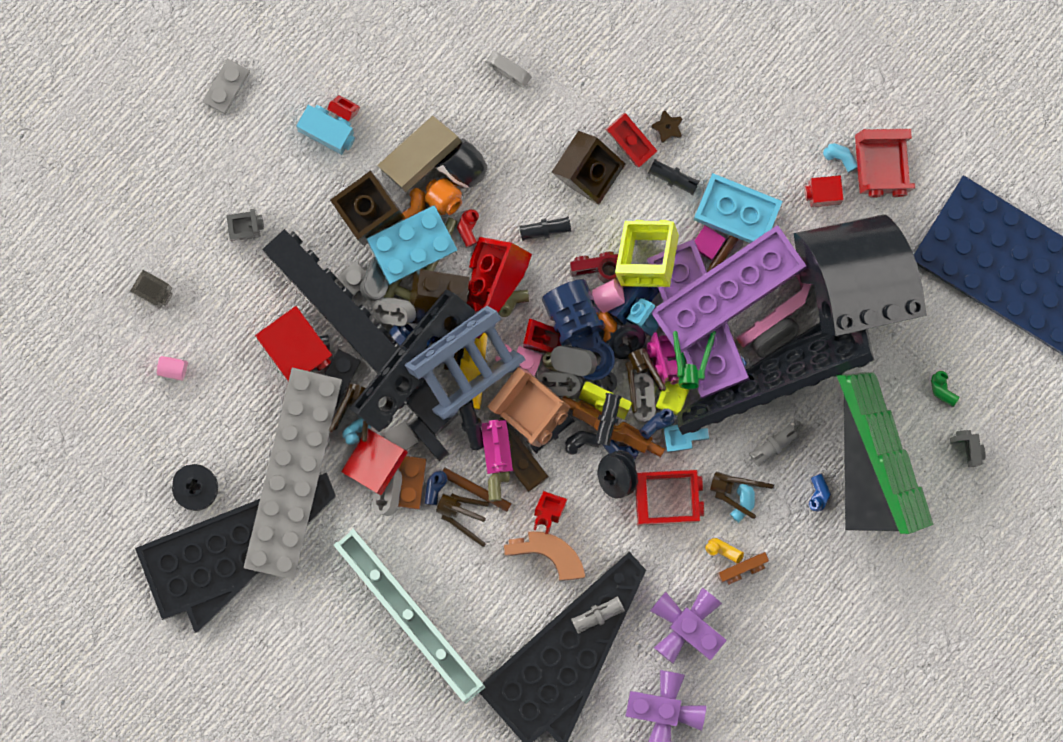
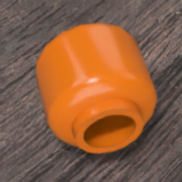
M447 178L433 179L425 188L427 191L425 202L430 207L435 205L439 215H452L462 204V192Z

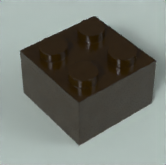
M371 170L330 199L356 239L364 246L368 244L367 238L393 226L405 217L378 177Z

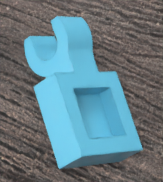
M678 425L664 428L667 453L693 449L692 441L709 439L708 428L684 435L681 434Z

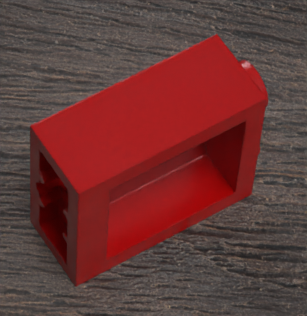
M697 470L637 473L638 484L635 490L637 526L700 522V517L704 516V501H699V491H703L702 476L697 475ZM690 479L692 516L648 517L646 481Z

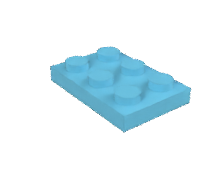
M712 173L693 220L752 243L772 229L783 201Z
M435 205L366 239L389 285L457 251Z

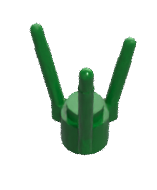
M715 331L710 334L699 370H697L696 365L687 364L684 353H681L678 332H673L677 377H679L680 388L696 389L699 387V380H705V369L714 343Z

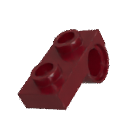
M609 251L600 253L599 257L589 258V256L576 257L574 261L570 262L571 277L598 273V277L603 283L618 279L616 274L608 276L602 271L608 265L616 269L618 254Z

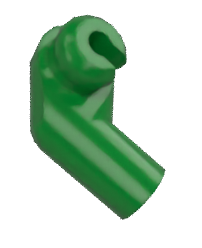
M937 371L931 378L933 394L936 398L954 407L960 397L948 390L947 373Z

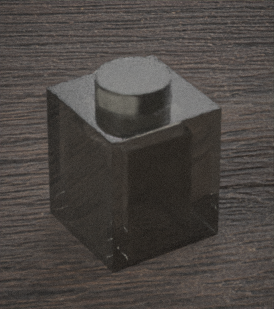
M145 270L141 271L130 290L134 296L159 310L162 305L166 306L173 295L171 292L172 287L168 283Z

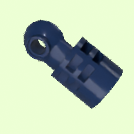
M586 280L570 281L546 293L541 300L550 320L556 323L554 330L561 335L559 339L561 345H572V347L590 350L594 355L601 357V362L597 365L595 372L582 377L589 380H598L607 376L614 367L615 356L611 347L602 341L599 332L605 329L606 325L603 320L598 318L600 314L599 309L592 305L595 300Z

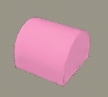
M613 279L592 290L595 304L604 313L625 303L623 286L620 285L618 279Z
M161 356L158 361L157 376L183 381L188 362L186 360Z

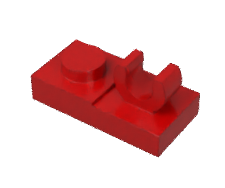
M623 113L605 129L638 168L657 152V149L626 113Z

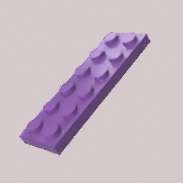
M777 225L654 308L651 313L673 346V332H678L682 353L801 273L807 266Z
M694 239L677 246L670 287H658L664 302L707 273ZM665 251L647 258L649 265H663ZM728 323L715 330L714 343L705 369V380H699V387L697 388L702 399L750 380ZM710 334L683 352L687 363L696 365L697 370L700 369Z

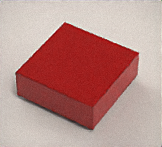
M341 95L334 98L327 110L347 121L356 116L360 109L359 105Z

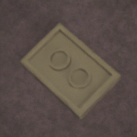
M432 115L377 166L401 189L407 192L462 141L454 132Z

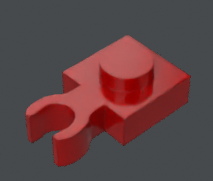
M543 491L535 508L534 516H537V518L535 519L534 530L536 531L538 525H545V534H548L552 522L559 523L566 507L567 499Z

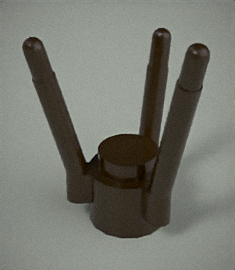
M646 348L630 353L628 355L629 362L625 363L628 371L633 413L637 412L633 371H636L637 374L649 371L660 392L666 390Z
M352 383L349 384L345 398L332 421L329 432H333L338 428L347 408L354 404L366 389L365 387ZM363 420L362 441L366 442L368 424Z
M716 471L710 487V491L716 492L715 498L723 500L743 514L755 519L756 515L727 497L726 493H732L735 483L773 489L774 485L732 477Z
M453 493L451 496L443 494L436 509L437 513L442 514L441 519L452 524L480 546L485 547L486 543L454 520L452 516L456 518L461 513L485 522V517L462 508V504L459 502L485 507L490 505L489 502L461 497Z

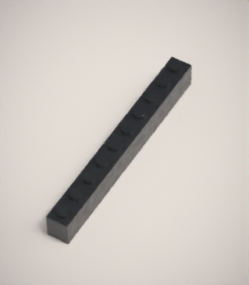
M284 229L262 250L378 374L400 345L396 341L392 344L386 337L389 334L388 331L379 322L375 325L369 319L371 313L362 304L358 307L352 301L354 295L345 286L340 288L334 282L337 277L329 268L323 270L317 264L320 259L311 249L306 252L301 247L303 241L294 231L289 234ZM402 377L397 378L395 387H399L402 384ZM424 380L423 384L419 388L414 389L409 395L406 405L437 436L458 416V413L445 419L436 415L432 409L440 403L426 380Z

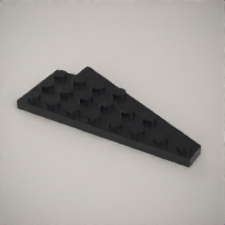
M820 322L747 368L746 371L750 380L706 398H701L677 414V421L681 434L697 432L709 424L720 423L727 417L743 414L753 407L766 405L781 396L792 395L797 390L807 386H815L830 377H837L836 375H842L848 370L866 366L869 362L874 361L868 329L834 336V334L822 333Z
M327 472L319 475L307 526L336 498ZM260 499L135 548L162 620L187 612L194 633H198L260 573L244 568Z
M630 551L483 682L485 688L479 693L522 742H534L546 730L557 742H568L646 573V569ZM618 596L625 610L624 612L610 617L602 625L597 624L579 634L577 633L571 620L572 618L586 613L594 605L599 606Z

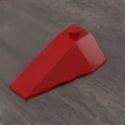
M479 237L470 259L469 268L472 269V277L468 285L469 297L466 303L476 313L486 306L499 312L524 278L532 253L511 242ZM483 333L476 338L480 339Z

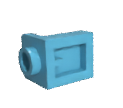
M642 298L632 306L630 314L626 318L633 324L639 325L651 337L660 326L651 313L655 305Z

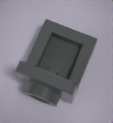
M255 208L250 209V212L226 215L230 241L261 237L260 230L264 229L262 214L258 215Z
M971 430L957 431L956 436L950 438V443L965 442L968 467L982 465V460H985L986 453L984 445H980L979 434H972Z

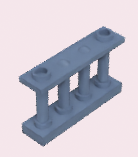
M488 306L481 309L405 364L410 374L418 379L424 377L440 403L432 410L442 419L454 416L460 407L507 373L514 372L526 360L514 350L508 351L495 329V325L501 320V317L496 310ZM482 333L487 334L501 357L491 367L487 365L474 343L475 338ZM461 348H466L481 373L470 382H468L454 359V353ZM444 362L460 387L458 391L449 397L433 373L434 368Z

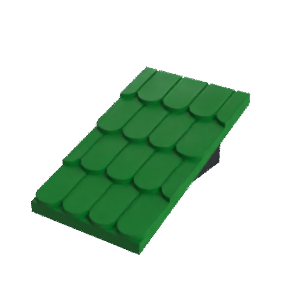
M873 372L836 375L844 393L845 530L899 531L900 534H911L934 525L923 488L917 484L909 455L902 447L892 412L887 410L876 374Z

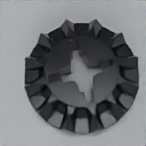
M626 322L624 326L617 325V330L610 332L611 338L606 342L613 350L615 358L628 359L630 353L642 349L646 336L644 330L639 325ZM624 336H627V337H628V338H627V340H628V341H627L628 345H626L625 343H623V339H622V338H623Z

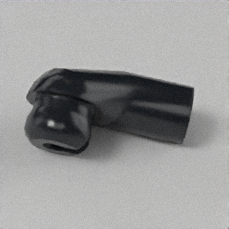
M586 431L576 432L566 439L565 451L570 455L577 454L578 448L585 444L599 448L600 444L594 443L597 434Z

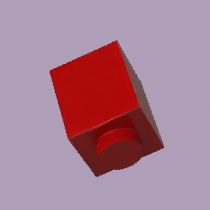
M841 175L810 178L808 186L804 188L805 199L810 201L811 208L841 205L844 200Z

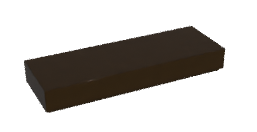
M501 417V418H499L498 420H499V421H503V420H505V419H504L503 417ZM507 423L512 472L529 493L549 478V476Z

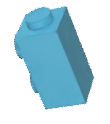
M308 105L296 125L298 132L341 155L345 149L349 150L355 140L353 128L350 127L351 123L341 117L335 119L329 116V111L319 105H316L315 108Z

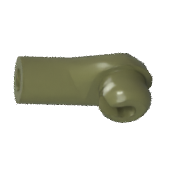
M528 289L514 291L498 314L501 317H508L517 303L529 302Z

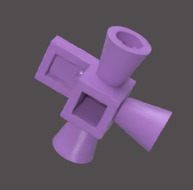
M702 588L692 608L688 609L686 607L682 611L665 591L651 608L650 612L671 622L672 624L669 629L673 632L653 648L674 664L686 642L707 659L711 660L727 640L705 623L703 619L722 603Z
M660 670V696L630 691L625 717L656 722L648 742H671V725L677 726L678 722L702 731L706 705L681 706V700H676L685 677L684 674Z

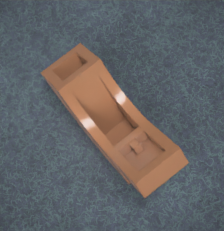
M531 531L528 532L529 542H524V538L509 539V544L504 545L505 556L531 553L546 556L556 566L559 581L585 578L582 563L576 552L565 541L554 535Z

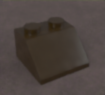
M578 131L552 170V173L565 185L593 203L600 205L626 163L600 139Z
M422 269L413 273L410 303L415 308L416 318L411 324H418L446 289L458 295L464 302H467L469 277ZM450 316L444 320V328L450 324Z

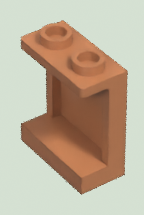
M520 367L514 371L487 406L492 412L501 415L523 434L531 445L537 447L545 445L551 439V432L557 425L565 421L568 416L567 412L571 408L528 370Z

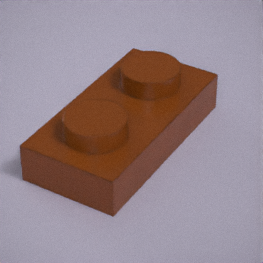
M406 456L399 466L402 484L398 507L420 510L427 459Z
M763 552L718 572V579L720 583L727 581L728 585L741 580L740 574L750 570L751 574L765 569L764 563L768 562L769 559L766 552Z

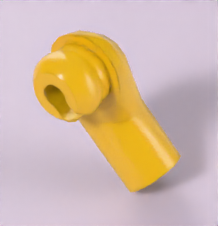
M718 538L708 540V544L705 546V550L709 555L715 556L719 553L737 564L744 557V552Z

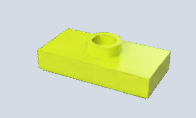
M586 381L579 399L594 405L597 410L602 412L606 393H614ZM624 398L620 399L617 417L625 420L632 405L630 401Z
M670 381L665 383L666 390L661 391L656 408L659 410L671 409L674 415L677 416L682 411L689 389H682L679 387V383L670 384Z

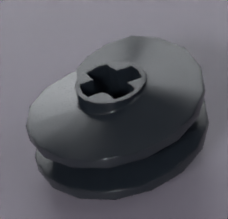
M618 450L607 454L601 459L597 475L603 491L615 499L632 494L638 484V475L633 456L626 451Z
M186 465L179 469L173 477V497L180 506L187 510L200 511L206 509L215 501L218 495L216 476L203 465ZM195 481H197V484L201 486V489L196 490L195 494H193V491L190 490L189 487L190 485H194Z

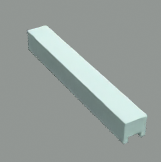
M354 529L350 530V533L334 544L335 548L465 704L468 703L485 688L484 684Z

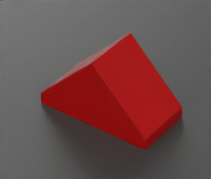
M529 319L523 348L542 353H552L555 347L562 346L559 341L561 335L555 332L553 326Z

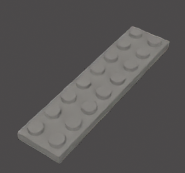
M296 368L291 369L244 564L245 569L294 580L342 379Z

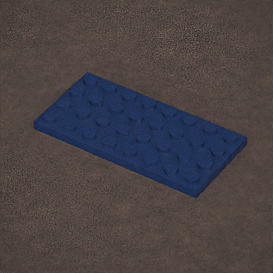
M963 175L913 254L917 265L1063 355V236Z

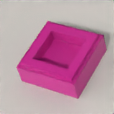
M704 225L695 242L700 254L712 261L726 238Z

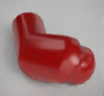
M474 209L466 210L457 225V230L466 248L477 243L472 230L479 219V214Z

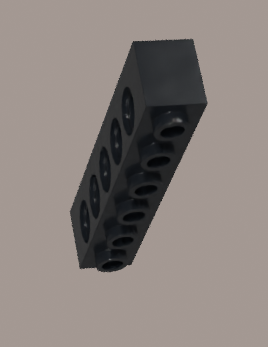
M446 289L350 407V410L378 432L387 428L393 420V415L398 409L403 408L407 404L409 395L414 389L419 388L425 380L424 377L418 379L410 374L405 364L428 348L427 342L431 337L434 336V343H436L476 314V311L458 295ZM450 316L451 322L444 328V320ZM402 377V384L399 387H395L397 378ZM386 397L385 405L379 407L380 399Z

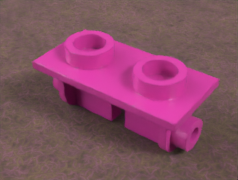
M654 332L650 342L647 344L649 356L653 359L654 367L664 385L668 381H670V384L679 383L677 361H668L667 359L675 358L674 346L666 335H661L658 339L657 332Z
M491 420L488 423H482L487 474L513 471L506 420Z

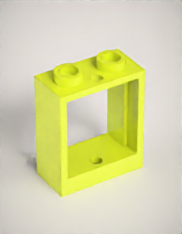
M635 220L624 222L615 271L621 286L670 287L679 239L674 221ZM635 240H667L663 265L631 264Z

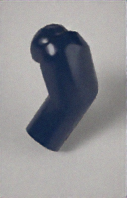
M666 408L656 413L639 430L640 434L645 439H649L657 430L671 426L675 421L673 411Z
M436 471L428 478L425 494L426 505L437 506L438 494L447 484V475L443 471Z

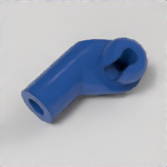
M822 473L811 478L815 492L809 501V507L817 512L822 511L826 507L831 496Z

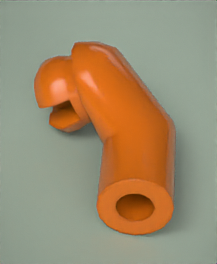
M414 188L410 191V208L402 212L405 216L402 220L425 210L426 194L420 188Z
M599 311L598 318L603 320L606 325L605 329H603V341L607 343L606 341L611 338L610 332L617 330V322L608 312Z

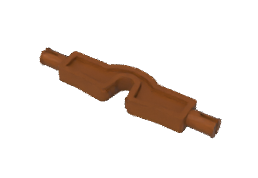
M563 396L562 400L571 407L572 415L593 426L598 431L600 420L597 419L598 415H601L602 412L583 400L576 402L567 396ZM627 422L614 426L612 440L623 442L642 453L649 451L659 458L662 457L666 448L651 442L652 437L645 439L638 429Z

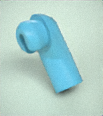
M832 143L823 150V155L827 160H833L834 158L841 160L848 173L857 169V162L847 147Z
M361 418L353 421L343 431L342 437L345 438L346 444L353 445L359 441L357 434L362 432L363 420Z
M741 484L736 491L740 496V505L752 511L755 506L754 489L746 484ZM737 509L730 513L738 523L746 516Z

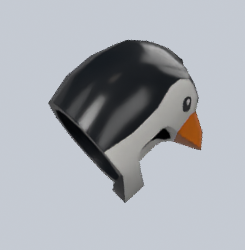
M462 138L460 139L462 142L442 159L435 168L439 172L446 174L456 187L471 188L484 179L487 172V163L476 147Z

